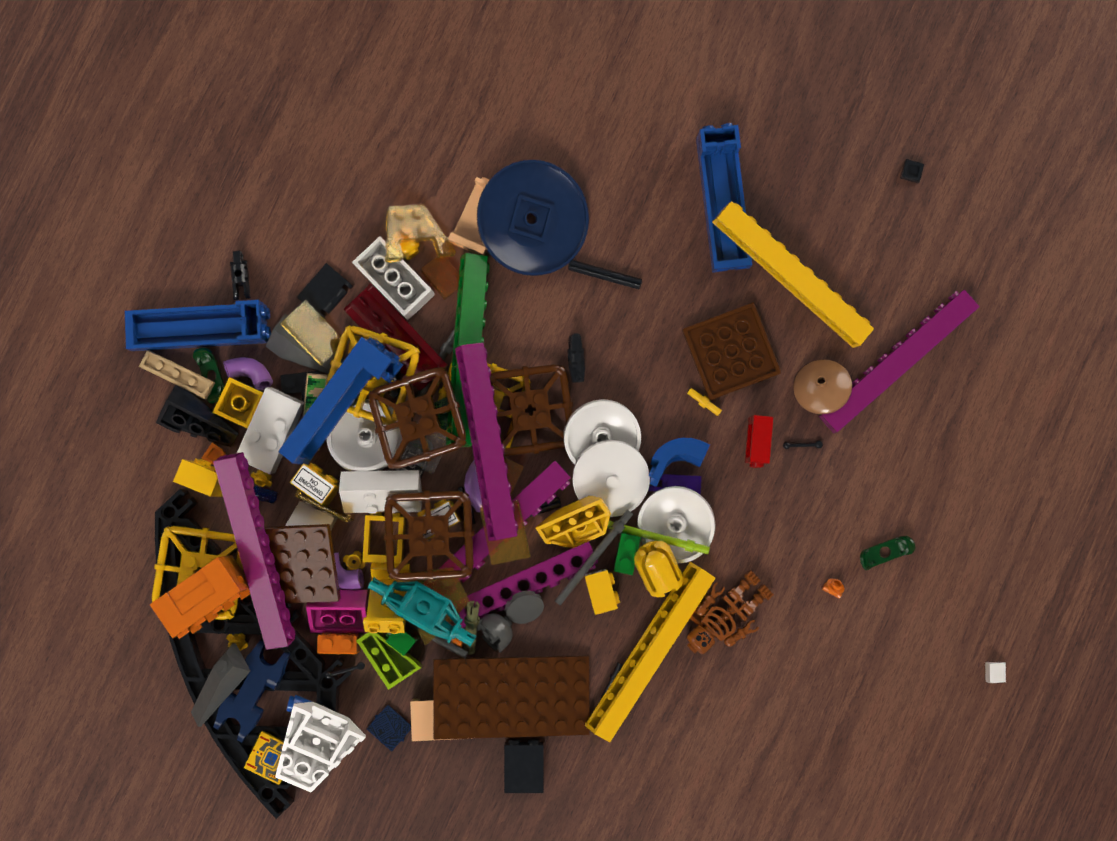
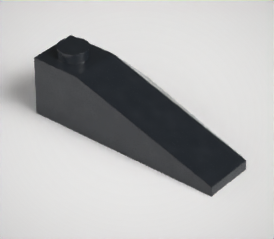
M175 385L156 421L157 424L173 432L190 433L191 437L195 438L197 436L206 437L210 442L232 447L239 434L222 418L214 414L193 393Z

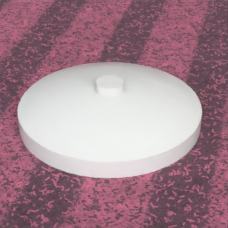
M365 399L363 410L371 412L369 399ZM377 400L380 415L385 417L384 412ZM357 401L353 402V403L351 404V406H354V407H355L356 404H357ZM388 406V407H389V410H390V412H391V414H392L394 409H393L392 407ZM346 412L327 437L328 449L334 460L341 467L348 471H379L388 466L378 434L374 430L376 428L374 421L362 417L356 418L353 414ZM400 428L385 432L392 457H394L403 440Z
M600 399L585 403L574 411L565 426L564 445L574 465L579 456L588 447L601 441H622L639 451L641 444L639 424L633 413L616 401Z
M606 440L591 445L579 456L573 469V487L577 498L580 500L587 496L601 497L611 512L610 517L621 516L626 510L630 512L634 510L644 500L649 489V469L645 459L637 449L622 441Z
M671 486L656 491L645 501L639 512L637 525L642 530L685 541L688 539L693 540L697 544L709 547L715 534L716 524L712 508L699 493L686 487ZM641 537L643 544L654 541ZM669 545L677 563L692 561L703 554L696 551H685V548Z

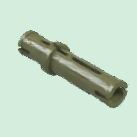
M470 601L467 603V615L464 618L465 630L477 635V625L480 623L478 616L480 604L476 602L474 607V601ZM476 638L471 647L464 643L463 649L467 651V648H469V655L475 653Z

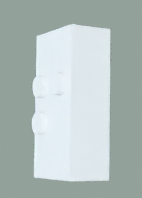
M380 236L352 262L407 320L435 295L433 290Z
M265 388L237 453L243 452L250 466L268 474L275 473L283 457L278 451L295 429L303 412L304 402L275 388Z
M419 470L341 472L339 493L344 513L373 514L385 512L384 507L388 495L422 492ZM422 500L397 501L407 512H420L422 510ZM392 506V513L399 512Z

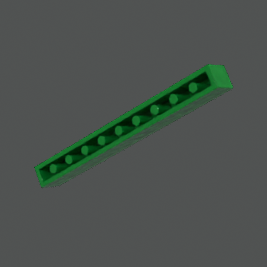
M465 253L460 257L451 369V385L456 402H459L460 405L458 409L466 433L465 441L467 443L462 447H471L472 443L455 348L461 345L484 343L482 330L485 327V318H483V313L487 306L485 292L488 289L486 274H488L490 264L487 262L488 256ZM449 411L447 431L458 437L452 413ZM446 437V445L455 443L454 440Z

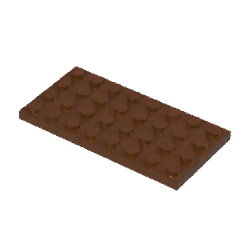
M589 656L433 659L434 740L590 735L589 729L585 726L589 719Z

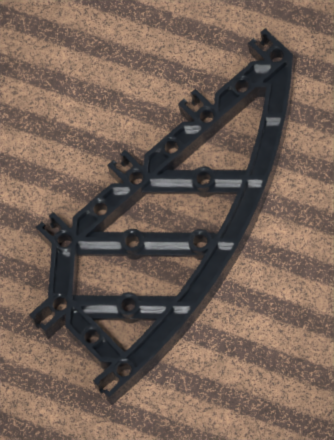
M180 488L155 511L156 564L164 528L167 526H181L202 529L193 518H183L198 502L192 497L187 500L188 503L182 508L177 504L184 495L189 493L186 489ZM170 507H173L175 510L173 517L168 515ZM176 534L180 541L192 552L200 551L201 543L198 546L194 543L195 536ZM169 538L165 565L180 567V551ZM208 538L206 554L219 555L221 554V548L213 539ZM238 548L229 555H232L234 552L236 553L238 551ZM164 570L160 597L177 586L179 572ZM240 597L238 602L249 614H234L231 620H224L225 626L223 629L218 627V619H214L210 623L206 620L201 624L203 628L195 632L262 635L253 601L249 602L246 598L241 600ZM285 603L287 609L293 605L292 603ZM295 610L292 614L293 617L290 618L291 625L302 615L298 610ZM191 631L180 639L178 637L172 638L168 633L179 670L195 705L212 669L205 667L195 635ZM295 631V639L287 647L280 648L290 654V659L302 671H285L275 690L266 687L265 690L317 692L316 703L338 713L339 685L354 670L346 672L341 678H338L337 675L332 676V687L326 686L324 684L325 673L327 671L333 672L338 665L341 667L344 662L343 658L340 657L325 671V660L317 654L298 631ZM300 648L306 651L305 658L298 656ZM246 677L240 682V684L235 689H241ZM218 707L204 723L240 779L277 819L294 802L284 790L291 784L282 780L281 784L278 785L245 769L244 766L252 752L248 746H255L262 731L273 732L275 737L284 741L288 726L256 725L241 743L237 740L241 726L234 725L230 718L218 730L213 727L218 714ZM265 788H270L273 791V796H267ZM276 797L285 804L281 810L273 801Z

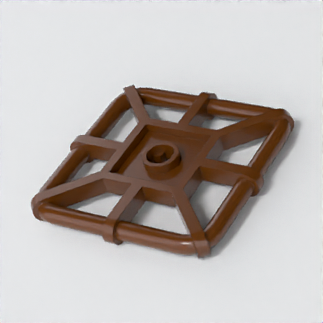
M553 364L529 368L522 366L521 369L491 373V386L494 385L509 398L510 410L498 412L496 416L511 415L512 430L502 442L504 446L503 456L532 452L533 454H538L539 451L565 448L564 433L551 423L550 410L564 408L567 424L568 419L572 415L573 402L570 399L568 376L564 366ZM555 372L542 389L530 391L529 375ZM522 376L524 391L512 393L500 384L497 379ZM560 376L563 403L549 405L547 391ZM529 404L535 408L531 416H529L528 412H525ZM548 427L563 440L538 444L536 429ZM530 430L531 445L506 448L517 431Z
M432 368L411 376L405 375L400 380L379 386L369 392V405L376 426L374 430L378 434L385 461L390 469L403 468L425 460L428 462L434 457L456 451L466 445V433L458 409L460 405L459 402H456L451 381L445 368ZM436 376L427 394L415 398L411 384ZM442 380L449 404L436 409L433 396ZM405 386L409 400L395 404L380 396V394ZM377 400L394 409L398 422L383 426ZM451 411L458 437L441 428L438 419L439 414ZM415 414L422 415L418 424L416 421H413ZM400 428L403 440L394 457H392L385 432ZM440 433L454 440L455 443L430 450L426 437ZM420 439L423 453L400 460L408 443Z
M425 490L420 493H397L387 496L384 507L385 535H383V538L386 540V566L389 574L388 577L391 580H428L429 582L433 581V579L463 578L473 573L474 531H472L471 501L467 492H430V490ZM459 499L445 515L431 516V500ZM425 500L426 516L410 515L397 501ZM463 503L464 532H449V517ZM392 506L408 519L409 534L393 535ZM427 530H431V533L435 535V537L431 538V541H427V538H424ZM449 537H465L466 565L450 552ZM409 539L410 553L395 568L394 540ZM433 555H446L461 570L433 571ZM414 556H427V572L399 573Z

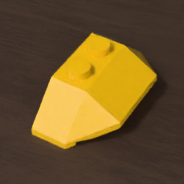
M587 496L556 510L538 524L536 530L545 544L552 543L558 546L574 548L605 535L611 512L601 497Z

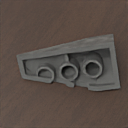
M286 314L274 327L266 344V347L280 358L329 374L330 362L334 359L336 353Z
M232 643L213 666L191 711L198 727H201L250 672L236 643Z

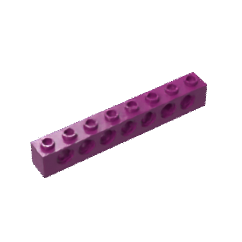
M589 541L452 602L459 617L463 619L462 628L466 627L464 623V618L467 615L465 607L470 601H474V606L476 602L480 604L478 616L482 618L490 614L489 612L496 609L497 612L504 610L507 601L509 600L510 602L513 595L523 591L518 587V583L521 580H526L529 583V588L525 591H534L535 594L543 592V587L548 585L550 588L561 584V579L566 577L568 580L572 579L593 553ZM574 556L582 558V564L579 567H574L571 564V559ZM596 560V562L588 571L596 568L595 564L598 563V560ZM556 564L564 566L565 571L563 574L557 575L554 573L553 568ZM539 572H544L547 575V580L543 583L536 580V574ZM503 588L511 590L512 595L510 598L506 599L501 596ZM485 596L493 598L494 604L492 606L484 605L483 598Z

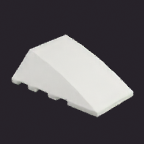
M315 702L295 703L275 777L312 792L329 775V772L334 767L336 768L341 763V760L347 754H350L359 742L366 738V735L349 717Z

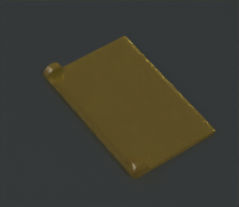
M306 300L280 323L320 366L337 350L341 336Z
M297 490L295 497L347 523L354 521L351 515H346L328 505H320L308 495L300 494L301 490Z
M519 500L512 501L515 507L514 519L518 524L516 537L489 541L483 507L480 508L492 565L531 557Z

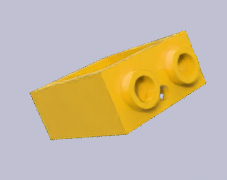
M382 512L370 513V515H365L362 562L386 563V555L369 554L371 520L385 521V516H382ZM393 513V522H399L398 534H405L406 518L401 517V513ZM405 539L398 540L394 564H400L404 560Z

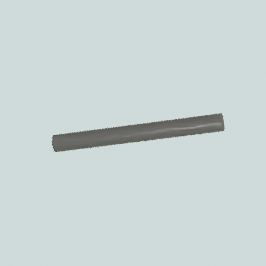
M406 620V626L464 659L467 657L468 652L452 642L449 644L446 639L431 635Z

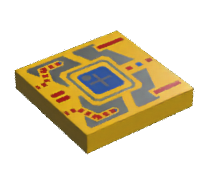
M262 731L244 768L280 785L282 780L276 778L275 775L284 741Z

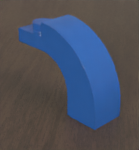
M678 438L665 443L652 457L650 465L653 467L649 473V477H651L650 484L657 487L664 470L673 462L686 461L700 467L710 444L694 438Z

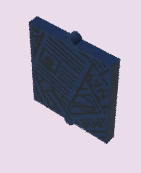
M387 705L379 715L375 716L376 719L367 730L392 752L401 741L405 740L404 737L411 730V724L391 706Z

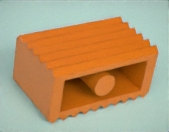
M321 633L318 635L317 654H357L360 652V646L356 640L360 638V634Z

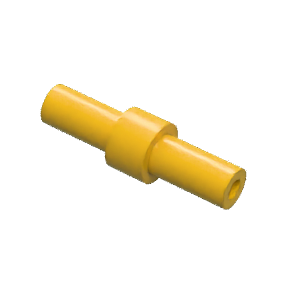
M693 388L688 391L687 394L698 401V405L705 409L706 407L717 416L721 413L722 410L710 402L711 400L706 395L702 396Z

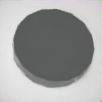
M534 591L516 593L512 596L510 602L509 600L507 601L505 606L508 619L517 624H524L535 620L544 609L541 596L535 594Z

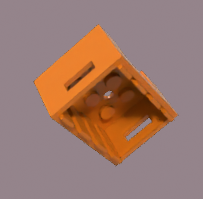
M228 555L217 557L149 605L170 636L180 639L190 631L194 634L203 628L201 625L207 620L210 623L219 616V611L222 609L227 611L236 605L234 602L240 597L243 600L250 595L245 573L234 557Z

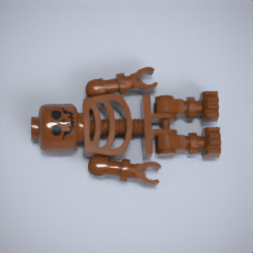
M751 570L744 574L745 580L742 579L737 587L734 586L729 590L728 595L733 601L726 595L721 597L730 607L727 610L717 606L709 608L711 604L715 603V598L724 592L725 587H721V591L715 592V586L718 582L712 585L709 595H705V600L696 609L697 615L703 616L700 621L705 626L698 625L687 635L689 642L687 647L694 654L696 652L705 654L715 644V637L719 641L724 640L725 645L731 647L741 638L745 639L747 634L759 630L757 626L753 630L748 629L755 620L748 621L746 626L736 630V624L732 618L733 614L736 613L742 621H746L747 617L741 612L742 610L746 615L750 616L756 610L755 608L758 604L764 602V598L768 601L774 595L762 584L757 589L759 593H755L753 599L750 601L742 599L744 596L742 593L748 590L751 584L755 586L761 581ZM739 601L741 605L737 608L735 604ZM714 610H719L722 612L721 616H718L717 614H714L712 612ZM709 616H713V617L716 618L717 620L712 621V620L709 619L708 617H709ZM727 620L730 621V625H731L730 630H729V628H728V626H727V624H726V621H727ZM721 625H722L723 628H724V631H725L724 634H723L722 630L720 629Z

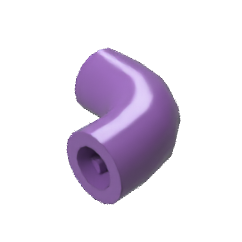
M240 357L223 361L228 378L246 376L252 380L257 390H265V388L273 384L269 371L262 363L255 359Z
M474 460L466 472L464 487L465 492L469 494L471 505L477 512L483 511Z
M339 552L334 553L339 588L353 590L363 588L364 576L362 570L344 569L340 563Z

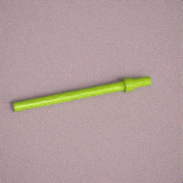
M609 521L607 528L612 529L611 526L614 522ZM624 525L625 528L622 531L623 533L654 541H663L669 545L685 548V551L689 552L696 551L709 554L710 547L697 544L689 539L685 541Z

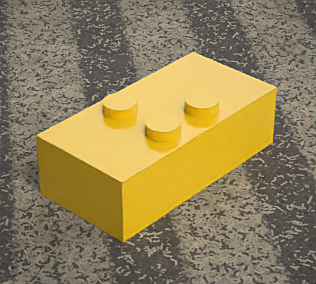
M197 458L194 461L182 459L173 482L210 497H223L215 467L211 465V462Z

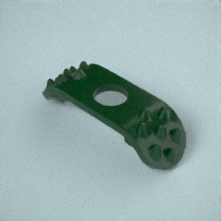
M198 348L194 350L193 358L197 362L202 376L208 379L207 375L210 370L216 373L215 384L207 398V401L212 404L218 402L225 384L214 354L209 349Z
M908 536L896 537L863 550L860 553V563L864 570H869L874 566L895 558L912 554L916 546L914 541ZM882 547L890 549V554L887 557L880 556V549Z

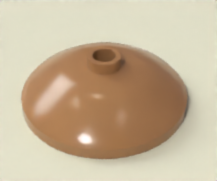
M817 360L805 365L798 372L794 380L793 389L796 400L805 410L815 414H829L839 410L847 403L852 392V381L848 371L839 363L831 360ZM819 380H825L823 384L818 383Z

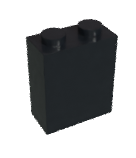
M509 739V742H505L504 793H544V742H540L539 739H528V742H520V739Z

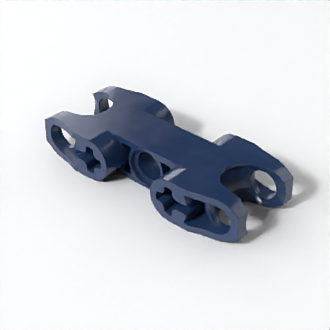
M262 639L245 659L250 672L237 695L231 693L223 701L218 709L213 726L218 730L228 718H235L241 726L237 738L241 743L258 724L264 713V709L257 706L266 687L273 690L277 688L285 674L290 654L285 652L275 664L266 662L263 656L265 644Z

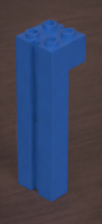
M732 123L723 124L721 128L717 129L713 125L704 126L699 130L696 145L712 273L733 269H749L752 266V258L712 223L722 209L731 201L739 204L743 212L746 213L738 153L741 148L738 125H733Z
M260 300L235 301L233 305L125 311L126 349L130 351L264 344L268 342V338L271 335V328L267 327V321L270 319V309Z
M361 337L278 452L294 464H308L372 376L377 379L382 377L388 383H391L404 365L399 361L400 357L392 351L384 349L386 346L378 340H374L371 337L369 339Z

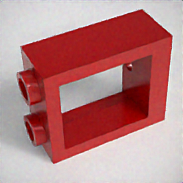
M753 415L748 418L745 463L750 464L749 467L764 468V465L770 464L774 417Z

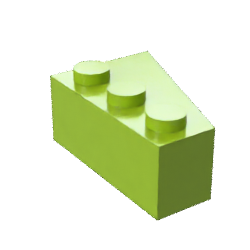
M368 632L356 641L388 690L423 667V664L409 653L403 656L385 642L388 639L385 634Z

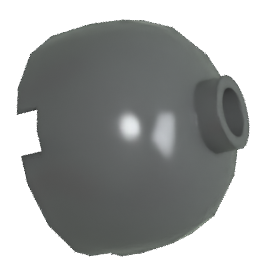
M491 613L480 618L477 630H482L484 635L481 637L493 650L497 651L499 649V653H501L510 644L513 637L512 622L507 616L502 617L499 614Z

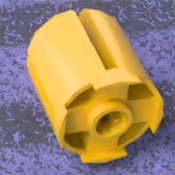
M650 541L643 544L635 553L634 563L651 596L665 597L664 593L670 592L673 589L677 591L684 582L682 572L670 546L666 542Z

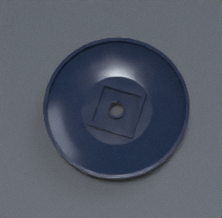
M523 160L512 163L493 175L479 198L477 227L483 245L500 265L515 273L537 276L549 274L563 268L578 254L587 236L589 212L584 194L577 182L566 171L552 163L541 160ZM529 213L535 216L534 224L527 222L526 217Z

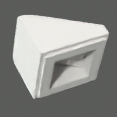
M985 662L986 682H1006V663Z

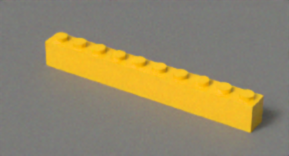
M732 201L729 202L712 221L715 226L851 347L861 346L874 330L868 319L856 313V309L846 304L840 294L828 288V284L824 280L818 279L812 269L800 263V259L796 255L790 254L783 243L772 238L771 233L767 229L761 228L755 218L744 213L739 204Z
M691 561L682 573L684 579L682 586L677 591L675 589L671 590L585 724L591 732L608 742H611L715 580L714 576Z

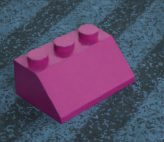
M340 589L341 599L339 601L307 602L306 610L310 633H368L365 632L363 618L367 615L368 590Z

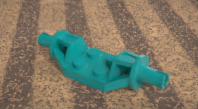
M374 577L373 581L370 582L368 589L383 596L381 605H386L396 615L431 635L446 639L449 644L456 638L471 647L476 635L461 628L463 619L459 617L452 601L418 581H393L388 586ZM394 590L405 591L407 593L403 597L401 595L394 593ZM448 615L456 625L452 626L445 620L446 616Z

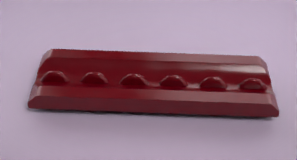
M372 283L344 308V311L359 327L379 334L385 333L388 337L409 343L418 348L420 351L419 361L414 374L432 368H446L448 366ZM388 344L384 345L386 346L384 349L392 351L398 356L408 352ZM411 358L401 362L404 365L400 371L404 375H406ZM436 376L412 384L421 391Z

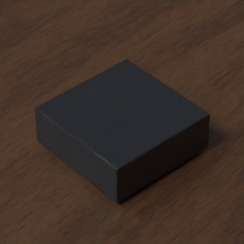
M906 159L900 179L919 183L924 164Z

